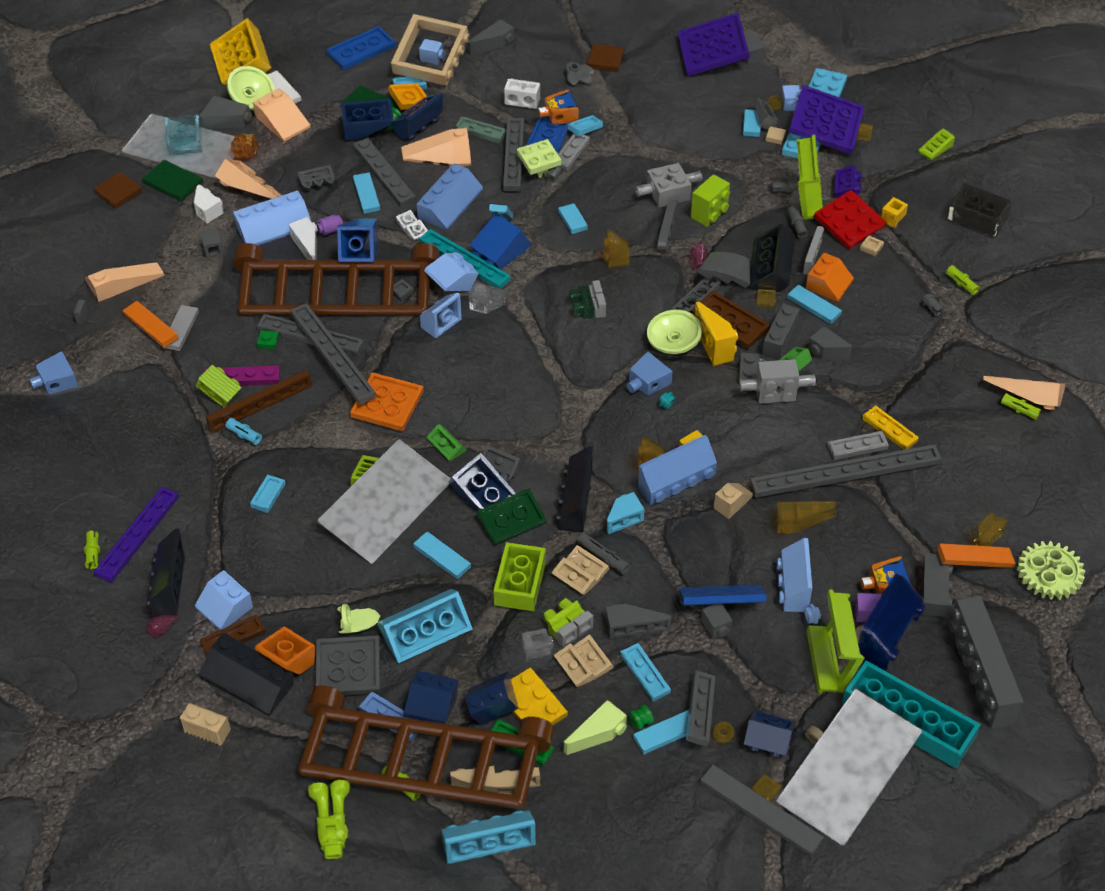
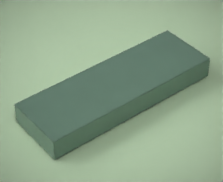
M461 117L455 126V129L467 128L468 135L499 144L507 134V129L466 117Z

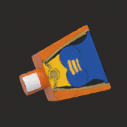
M568 89L546 97L545 107L538 108V115L540 118L548 116L552 124L571 123L579 120V109Z
M901 556L873 564L870 568L869 577L860 579L862 590L873 589L874 594H882V600L910 599L912 585Z

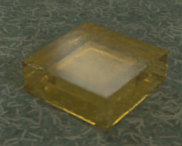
M758 289L757 306L774 308L776 291Z
M763 774L751 790L772 802L781 791L782 786Z

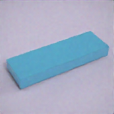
M370 173L353 175L363 213L380 211V205Z
M490 204L489 211L493 215L496 213L505 220H513V213L508 206Z
M797 285L787 296V299L830 325L842 313V310L800 285Z
M426 532L413 543L416 550L457 580L471 568L470 562L429 532Z
M639 643L620 651V656L652 702L671 693L670 687Z
M689 710L635 733L634 739L643 755L685 737L687 734Z

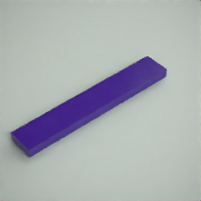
M161 487L93 572L94 576L112 583L178 500V493Z

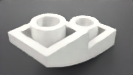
M411 210L396 216L395 220L413 241L418 240L428 231L422 221L417 220Z

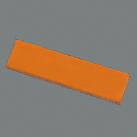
M138 301L122 310L127 318L164 348L179 338L174 330Z
M939 544L937 546L942 564L1013 568L1016 564L1010 548L957 544Z

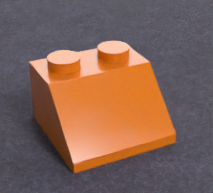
M823 253L808 273L806 289L838 302L854 278L839 258Z
M285 626L255 646V650L283 668L299 675L314 665L315 645Z

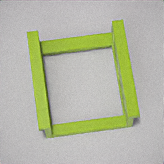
M812 135V138L797 139L800 176L798 188L804 220L814 219V213L823 208L816 137Z
M829 590L826 596L831 620L827 627L809 625L806 631L817 693H822L823 691L843 693L863 662L864 657L859 651L850 601H848L850 594L834 593L833 590ZM832 632L834 633L838 659H850L841 675L839 673Z

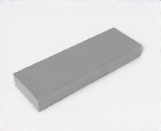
M573 134L558 155L561 158L565 171L569 170L589 143V136Z
M817 226L805 259L803 274L808 275L813 268L823 239L824 228L821 226Z
M180 306L170 326L178 334L179 338L165 347V349L181 350L199 314L198 308Z
M878 431L829 441L827 446L833 460L887 450L889 444L883 432Z

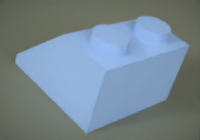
M456 252L443 254L424 270L445 291H470L479 274L472 264L467 263L463 256Z
M457 292L447 295L440 301H437L432 307L423 311L420 315L421 328L434 338H437L462 319L460 294Z
M223 570L207 582L195 604V608L215 627L222 630L252 609L253 605L250 593Z

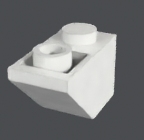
M200 184L197 185L194 199L196 215L204 222L209 223L223 214V203L219 197H215L207 188L205 189Z

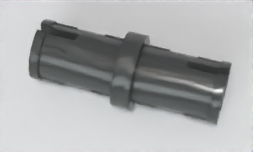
M791 206L787 211L791 219V226L795 229L797 237L803 239L808 236V231L804 225L805 221L801 217L798 208Z

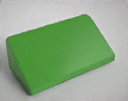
M794 347L779 359H796L798 372L812 361L809 349Z
M440 424L426 437L449 461L467 451Z

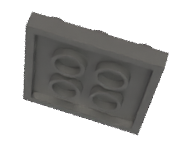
M379 635L316 639V686H330L338 689L344 695L380 693Z

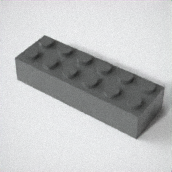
M981 596L956 600L955 607L952 609L949 628L956 637L957 649L961 650L963 665L968 668L970 683L976 688V698L983 706V716L989 722L991 728L1014 725L1017 722L1024 701Z

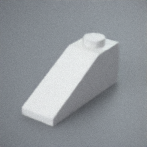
M308 217L290 223V237L307 260H317L316 232L318 230L316 224L311 222Z

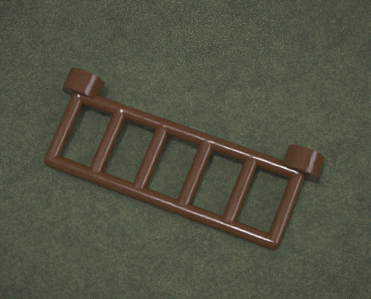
M243 243L235 248L234 267L242 272L238 313L240 315H291V310L301 305H285L288 270H313L309 307L315 315L420 316L423 311L428 309L430 276L424 270L439 258L440 251L435 245L421 243L412 248L411 260H375L374 262L263 260V249L252 243ZM260 270H277L274 305H249L252 273ZM324 270H348L346 305H321ZM359 271H384L382 305H357ZM394 271L419 272L418 305H393Z
M320 685L313 688L307 705V711L315 718L298 771L303 776L335 781L345 780L349 783L522 809L526 803L537 753H544L550 749L554 726L549 721L540 717H525L520 721L516 735L343 709L346 699L344 694L336 688ZM327 721H342L356 724L342 768L313 764ZM369 726L398 730L385 775L356 770ZM411 732L440 736L428 781L398 777ZM453 738L482 743L470 788L441 784ZM495 745L525 750L514 795L484 790Z

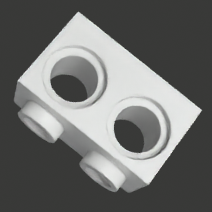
M508 79L504 89L505 104L537 109L540 100V83Z

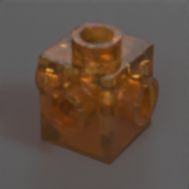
M240 133L235 136L231 142V150L236 158H250L259 150L254 133L246 135Z

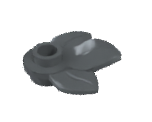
M570 62L566 66L567 80L571 85L575 86L578 82L591 85V75L595 74V70L592 67L579 65L575 62Z

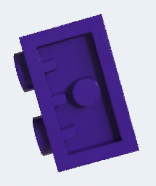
M855 165L835 170L834 193L837 198L850 190L860 197L862 192L860 184L862 174L860 171H857Z

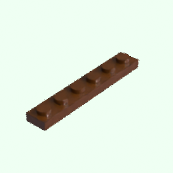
M307 370L297 373L288 379L280 381L234 404H230L219 411L213 412L206 416L208 429L211 433L225 428L230 418L240 421L312 387L310 373Z

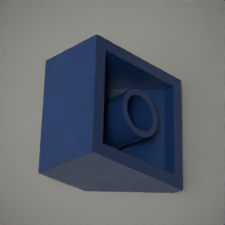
M418 671L411 683L404 716L446 724L457 701L459 680Z
M508 671L471 687L466 695L470 716L480 725L519 709Z
M754 710L749 719L744 745H748V748L754 751H761V749L769 751V754L776 757L786 756L796 721Z

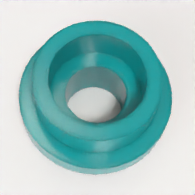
M665 392L660 397L659 401L661 403L659 406L661 408L668 409L676 399L673 393Z

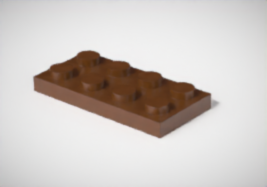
M713 290L700 301V303L731 324L733 330L735 329L738 334L736 343L746 349L753 346L770 329L769 323ZM695 307L690 310V313L695 315Z

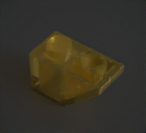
M607 230L606 237L603 239L604 248H606V250H603L604 261L608 262L609 268L629 266L630 251L627 240L613 231Z
M641 437V445L637 446L638 469L639 465L665 454L663 447L646 437Z

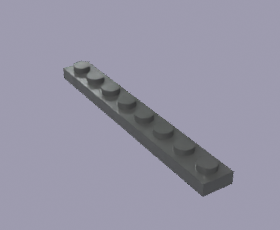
M305 303L292 309V317L359 405L376 398V392L309 305Z

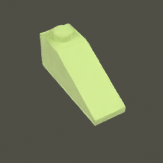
M607 700L564 741V753L569 755L613 740L617 735H621L626 730L627 715Z

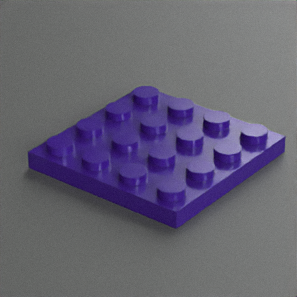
M739 12L678 31L688 76L750 58Z
M802 85L788 132L803 138H812V135H815L817 143L851 155L864 106Z

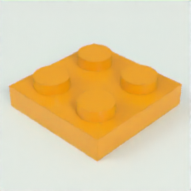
M395 84L388 87L389 93L400 110H408L421 99L427 97L419 84Z

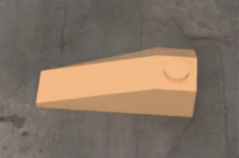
M225 159L215 175L220 179L219 182L226 187L232 186L271 199L282 196L273 187L267 184L264 185L265 180L263 178L255 176V171L238 160Z

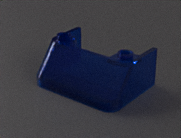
M897 573L893 576L861 630L858 646L864 660L860 667H862L865 661H868L887 672L888 664L890 661L894 662L899 654L897 649L898 642L911 620L918 622L919 617L925 610L924 599L905 577Z

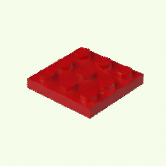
M852 190L819 209L813 216L848 250L863 242L868 235L872 236L887 224L882 217Z

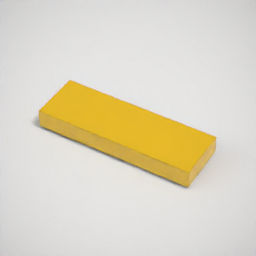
M876 405L863 415L862 420L877 431H882L885 437L903 450L909 449L918 442L919 437Z

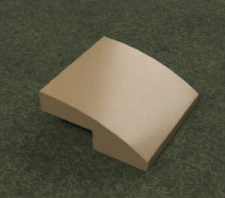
M577 545L566 559L563 557L552 571V575L582 595H585L602 579L610 568L607 564Z
M590 634L574 646L570 643L554 655L576 687L589 683L614 668Z

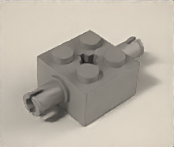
M679 163L647 170L646 184L635 186V192L637 197L651 194L658 207L667 206L669 199L678 200V203L687 201L691 197V183L701 182L702 174L700 171L686 174Z
M796 359L758 362L756 379L739 380L740 392L756 390L759 404L796 401L797 389L799 387L815 386L816 384L814 374L799 376Z

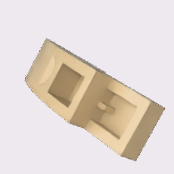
M490 766L484 790L514 795L520 770H505L495 773L494 766ZM539 767L533 770L530 787L540 786ZM458 769L450 772L451 785L470 788L475 769Z

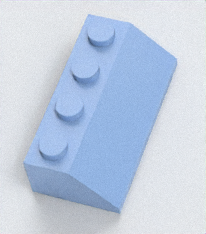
M298 191L233 212L236 228L244 243L256 245L290 235V223L308 217L311 221L305 202Z

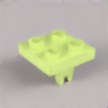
M548 139L517 149V154L530 175L537 173L539 178H541L543 173L545 176L548 174L550 168L562 165L561 158Z

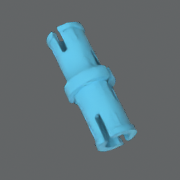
M230 418L227 421L226 428L236 433L239 438L247 439L254 445H258L261 442L262 435L250 429L249 425L242 424L234 418Z

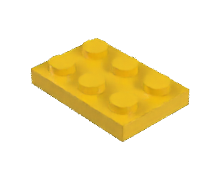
M531 667L511 679L519 708L512 711V713L519 721L525 717L533 716L543 718L554 725L568 716V711Z

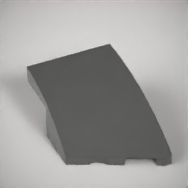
M711 252L706 257V260L703 261L701 267L697 269L698 273L708 279L715 276L727 284L733 280L744 288L750 285L749 259L739 254Z

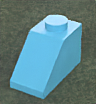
M634 492L616 498L607 519L608 534L644 521V508Z

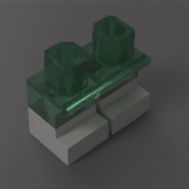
M599 280L592 281V285L589 286L578 284V289L569 290L570 302H577L572 303L574 315L583 314L584 319L606 317V302Z

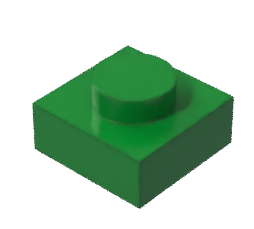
M261 330L257 341L258 349L276 350L279 332Z

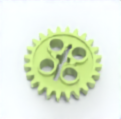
M1041 541L1040 546L1034 543L1032 548L1028 546L1026 551L1022 552L1018 561L1017 571H1019L1018 577L1023 578L1021 583H1028L1027 590L1035 589L1034 595L1040 592L1042 593V598L1049 595L1050 600L1054 596L1061 600L1062 595L1069 598L1070 593L1074 595L1076 590L1080 589L1085 578V570L1082 569L1084 563H1079L1080 556L1074 557L1075 551H1067L1068 546L1062 549L1060 548V543L1053 546L1052 541L1048 545Z

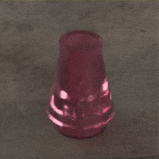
M702 243L694 244L690 250L696 270L701 267L707 257L708 249Z
M160 615L149 619L146 628L151 636L155 638L161 637L178 620V616Z

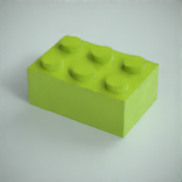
M506 542L493 591L495 606L535 611L546 564V548Z

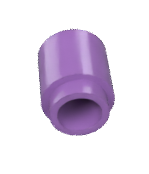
M334 214L319 219L318 224H316L318 233L323 236L337 232V226L343 224V221L339 215L335 216Z

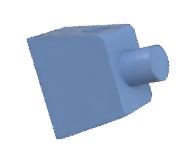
M62 351L37 364L38 376L29 379L33 389L44 385L48 394L78 387L75 374Z
M647 352L631 367L630 382L627 383V388L631 393L639 389L645 395H650L672 384L673 371L651 353Z

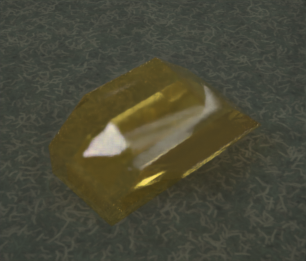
M990 512L979 522L978 536L974 539V546H991L1005 533L1008 521Z

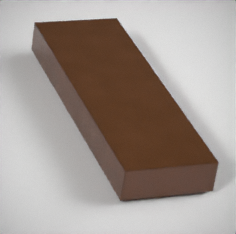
M255 614L201 638L200 643L206 655H208L210 648L223 632L244 643L265 634L266 631L258 615Z

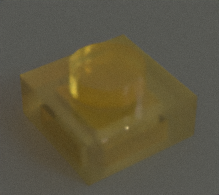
M860 123L856 139L870 141L873 125Z

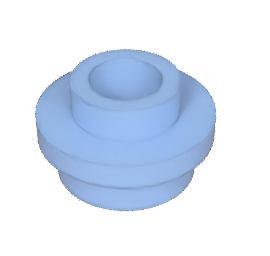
M813 604L804 608L808 624H818V619H821L819 608Z

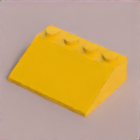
M248 18L210 43L223 85L227 84L229 75L238 67L251 66L260 69L264 73L271 69L259 30Z

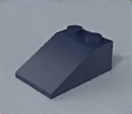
M391 99L341 103L345 140L362 139L394 123Z
M482 453L453 475L448 482L460 497L476 511L516 494Z

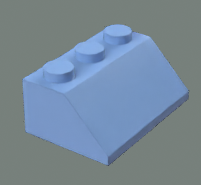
M803 538L782 549L781 557L777 558V570H781V574H778V587H782V591L779 592V603H783L784 612H804V608L810 604L812 578L808 538Z

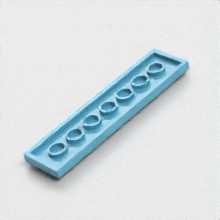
M816 68L809 87L840 98L847 75ZM789 133L782 149V155L798 158L797 139L805 138ZM816 142V148L818 153L821 144Z

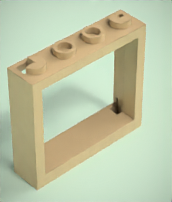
M413 14L391 61L393 73L447 86L450 78H453L455 67L457 68L460 55L464 53V46L469 42L468 37L470 34L468 33L467 26ZM420 28L457 36L442 71L405 63Z

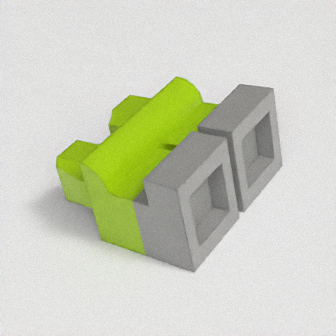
M565 598L558 604V609L561 612L557 614L553 609H549L544 613L548 632L562 648L576 640L577 636L580 637L593 628V615L589 611L585 612L577 600L572 603Z

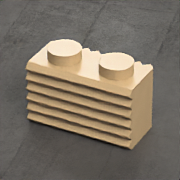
M192 703L187 705L180 717L185 733H192V736L196 735L200 739H207V742L211 741V743L214 742L219 746L223 744L231 730L228 717Z

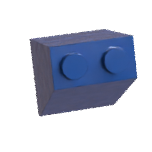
M496 213L470 244L474 255L485 259L487 263L500 270L531 246V243L520 228Z
M357 219L337 226L338 262L375 261L378 254L377 219Z

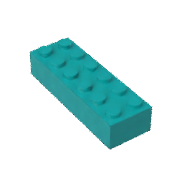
M865 661L846 688L842 704L845 705L853 692L857 690L921 730L922 733L914 745L954 768L958 767L971 747L981 725L868 661Z

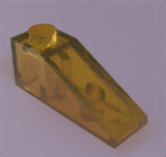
M836 501L777 502L775 512L777 533H798L834 517L837 506Z

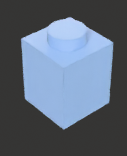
M424 39L419 48L420 61L438 65L445 55L443 43Z
M799 85L782 86L781 100L784 111L795 110L800 93Z

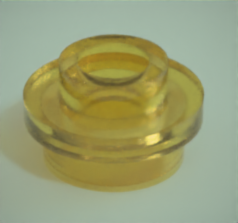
M773 95L767 101L772 110H779L783 107V101L780 96Z
M719 722L713 728V737L721 743L730 742L734 737V728L728 722Z

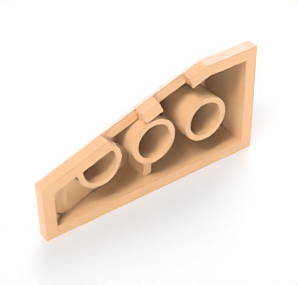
M467 128L450 129L401 147L403 161L419 163L431 161L435 165L447 163L449 166L453 163L460 166L471 165Z
M155 262L104 269L85 277V281L98 302L165 275L158 263Z
M984 376L983 380L1018 396L1043 405V409L1055 410V406H1060L1065 390V383Z

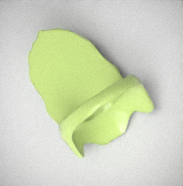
M342 604V606L338 607V611L342 613V619L340 620L342 631H339V633H355L367 630L377 624L380 615L376 610L370 608L350 610L348 604Z

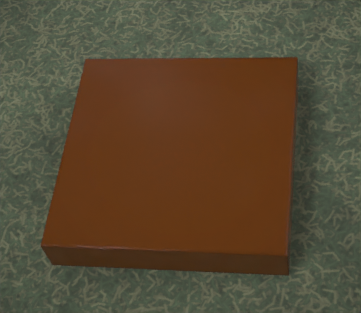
M593 43L587 65L593 69L618 72L624 55V48Z
M121 171L94 188V192L115 209L143 192L142 187Z

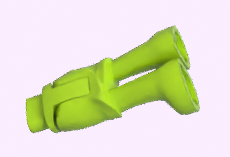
M337 780L331 783L333 815L330 817L328 786L324 783H313L308 787V794L317 803L318 818L316 820L321 850L324 851L325 859L343 857L342 849L345 848V840L348 838V829L345 824L344 799L349 794L350 783L345 780Z

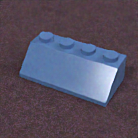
M453 163L417 203L418 219L447 231L482 192L483 186L468 168Z
M703 435L639 465L638 490L650 505L662 502L665 498L673 494L676 495L682 490L693 487L697 483L716 475L717 461L708 437Z

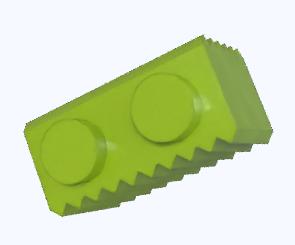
M211 365L199 377L196 384L199 390H202V392L223 408L227 407L239 395L242 388L237 380L230 379L225 375L223 369Z

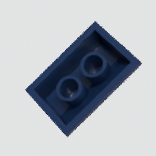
M442 92L424 97L393 120L394 123L391 125L400 140L413 138L416 136L415 132L418 130L422 131L427 127V123H432L439 118L438 115L443 112Z

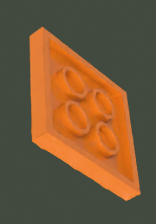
M372 372L367 382L376 392V398L361 405L356 401L350 411V417L403 432L424 392V386Z

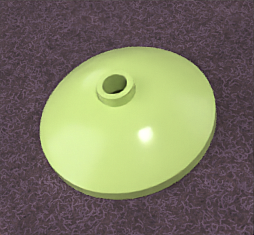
M251 66L236 68L231 72L227 80V90L230 97L236 102L248 104L250 110H254V101L275 90L269 76L260 69Z
M683 310L662 312L650 321L647 328V337L650 344L658 351L667 354H679L691 350L699 343L702 336V326L699 319L692 313Z

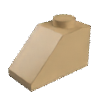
M727 483L715 494L714 509L730 519L754 496V493L739 483Z

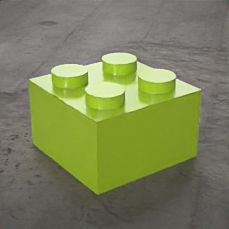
M713 174L699 186L692 195L691 218L706 227L715 222L729 208L730 183Z

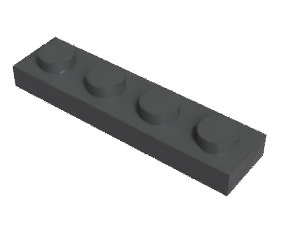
M695 670L692 678L686 741L707 746L710 739L715 676Z

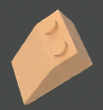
M280 88L253 102L255 118L283 142L311 127L289 95Z

